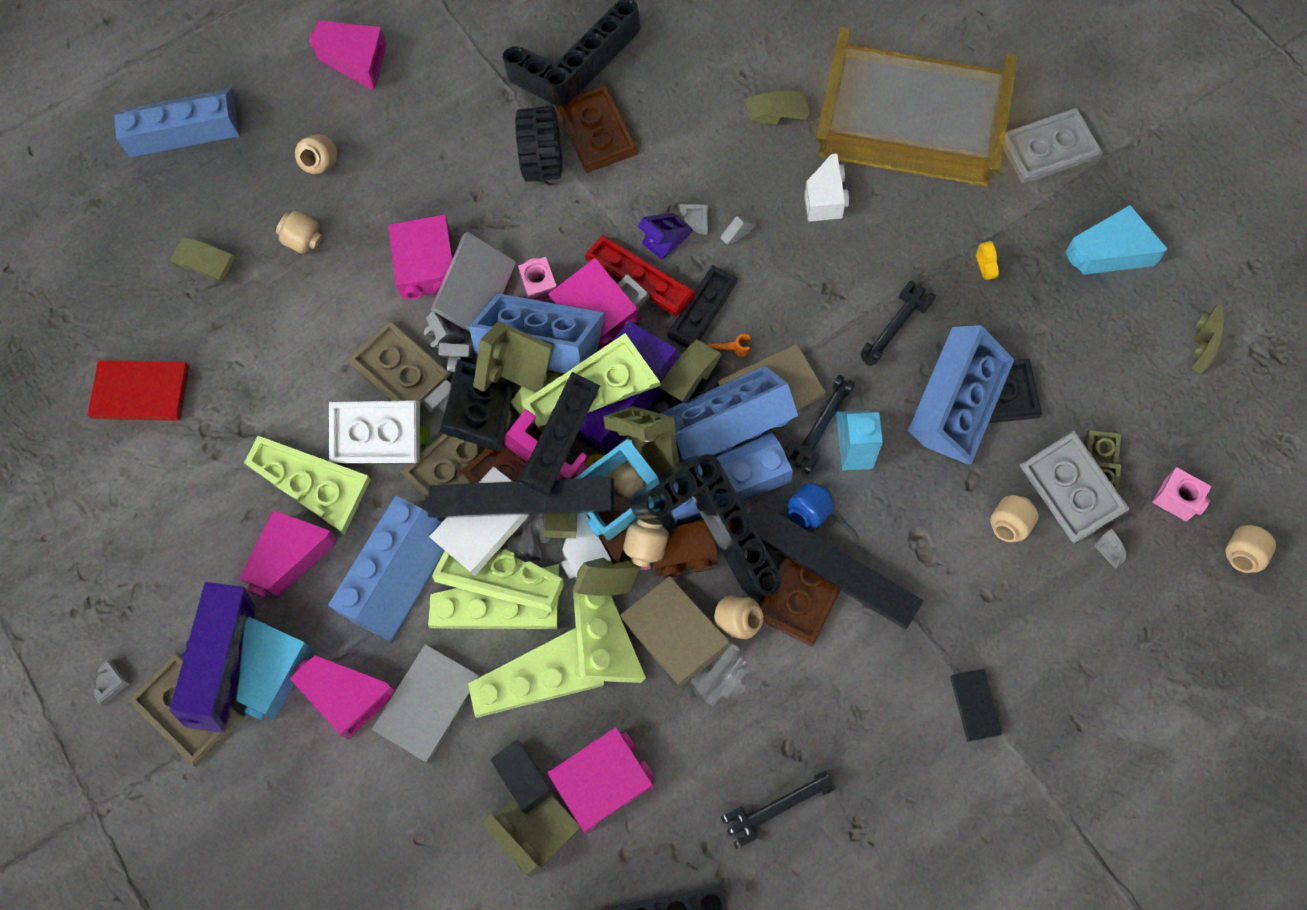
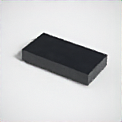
M980 669L951 675L950 679L967 742L1002 735L985 670Z
M518 739L490 759L525 814L554 794Z

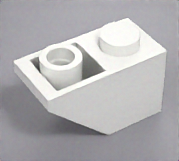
M831 154L806 182L804 198L808 222L841 219L844 207L849 206L848 190L843 189L842 182L845 181L844 165H839L837 154Z

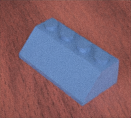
M232 88L126 108L114 115L116 139L130 158L239 136L234 91Z
M497 293L470 324L469 329L475 356H478L480 339L500 321L551 344L553 350L549 370L566 373L597 352L605 316L604 312Z
M982 325L952 327L908 429V432L924 447L965 464H972L1014 362L1009 353Z
M766 365L688 400L687 404L683 402L660 413L674 417L677 454L680 461L703 454L715 455L728 452L733 449L734 445L745 440L756 439L763 432L773 427H782L798 416L788 383Z
M770 429L763 432L756 439L745 440L734 445L733 449L728 452L713 455L720 462L741 502L792 482V468L780 442ZM698 465L699 474L702 475V468ZM674 481V490L677 492L678 484ZM714 493V501L717 503V496ZM692 498L670 512L676 528L679 525L688 524L703 518Z
M395 495L328 606L338 615L392 643L445 551L429 537L442 522L436 518L428 517V512Z

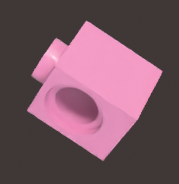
M533 258L527 260L524 264L518 265L528 299L553 302L548 294L557 286L547 258ZM537 278L543 279L541 282L538 283L532 282Z
M1176 467L1165 478L1152 503L1187 522L1195 514L1201 515L1210 502V499L1206 496L1212 486ZM1179 491L1187 494L1190 501L1184 500L1180 496Z

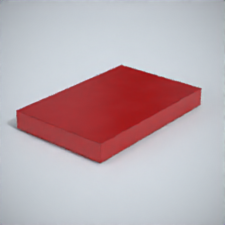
M98 360L87 415L91 419L180 421L189 365L186 362Z

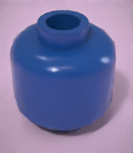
M804 484L788 500V517L792 522L804 529L814 530L819 528L834 511V502L830 491L822 485Z

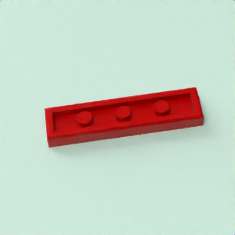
M604 235L584 255L588 262L596 258L607 273L619 282L628 274L649 294L648 300L675 317L683 311L695 296L692 289Z

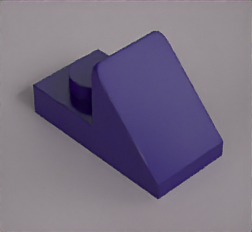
M673 213L643 217L637 226L645 233L643 245L660 259L667 257L693 231Z

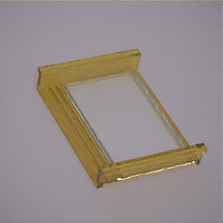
M840 27L815 140L821 142L819 157L828 158L831 154H837L840 161L988 186L992 173H999L1018 56L1006 55L1002 69L997 70L848 45L851 29Z

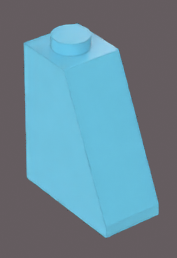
M1129 205L1074 237L1065 253L1068 255L1070 263L1085 275L1155 266L1167 251V247Z
M871 410L837 411L836 419L842 471L873 469L883 443L879 412Z
M249 616L245 621L237 701L247 706L244 713L261 721L265 715L276 719L294 686L290 677L295 674V668L303 660L310 657L313 648L305 642Z

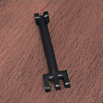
M910 280L899 296V299L905 302L874 344L871 345L867 342L860 354L863 362L869 366L875 365L881 358L883 350L912 312L917 309L924 314L934 301L936 295L930 293L925 300H922L921 297L926 289L920 286L915 294L911 293L916 283Z
M840 374L833 384L834 393L802 445L793 440L785 452L788 462L793 454L798 455L793 463V466L798 469L804 459L809 461L804 468V472L808 475L820 457V454L813 451L814 447L844 398L849 396L855 386V382L851 380L846 382L844 380L845 377Z
M826 770L815 775L813 781L747 816L740 806L720 817L723 824L729 823L735 818L738 822L735 826L727 829L729 836L740 831L744 834V837L738 838L733 842L735 848L738 849L757 839L753 830L754 827L820 792L826 795L835 790Z

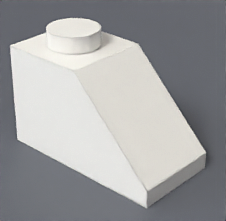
M586 512L577 513L576 539L566 538L562 549L565 560L561 562V565L569 579L575 577L577 580V572L584 562L603 557L611 562L600 538L596 537L587 525L586 521L589 518Z

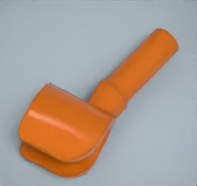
M740 334L735 342L709 344V347L716 351H733L737 356L744 357L750 352L751 347H742L740 344L749 343L751 337L747 334Z

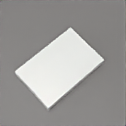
M420 401L329 402V462L420 463Z
M493 466L479 483L513 481ZM529 515L446 518L429 537L475 576Z

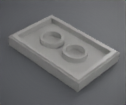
M1078 108L1003 132L998 138L1022 185L1100 158L1103 153Z
M464 233L430 310L470 332V324L497 293L503 294L516 261L471 233Z
M1072 431L1020 464V467L1073 544L1078 543L1130 511L1075 431Z
M425 644L371 730L429 764L470 697L468 683L480 678V676Z

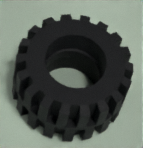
M543 106L517 109L515 115L516 143L520 171L525 182L560 179L562 175V153L557 113L554 107Z

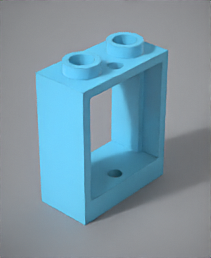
M627 439L574 479L604 478L626 461L629 462L645 485L658 476L631 441ZM649 497L648 504L649 507L652 509L654 507L653 499ZM630 508L606 526L597 512H587L590 519L586 523L596 537L603 534L610 541L626 529L630 523L638 520V517L634 515Z

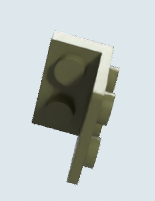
M498 321L480 339L473 387L484 392L492 382L496 383L500 377H503L535 393L538 392L546 384L553 346Z
M634 406L603 416L605 429L618 432L620 436H631L632 444L654 473L662 475L679 463L674 417Z
M552 795L527 814L521 810L516 800L513 799L496 816L490 813L481 822L482 826L523 872L530 877H533L580 830L579 824Z

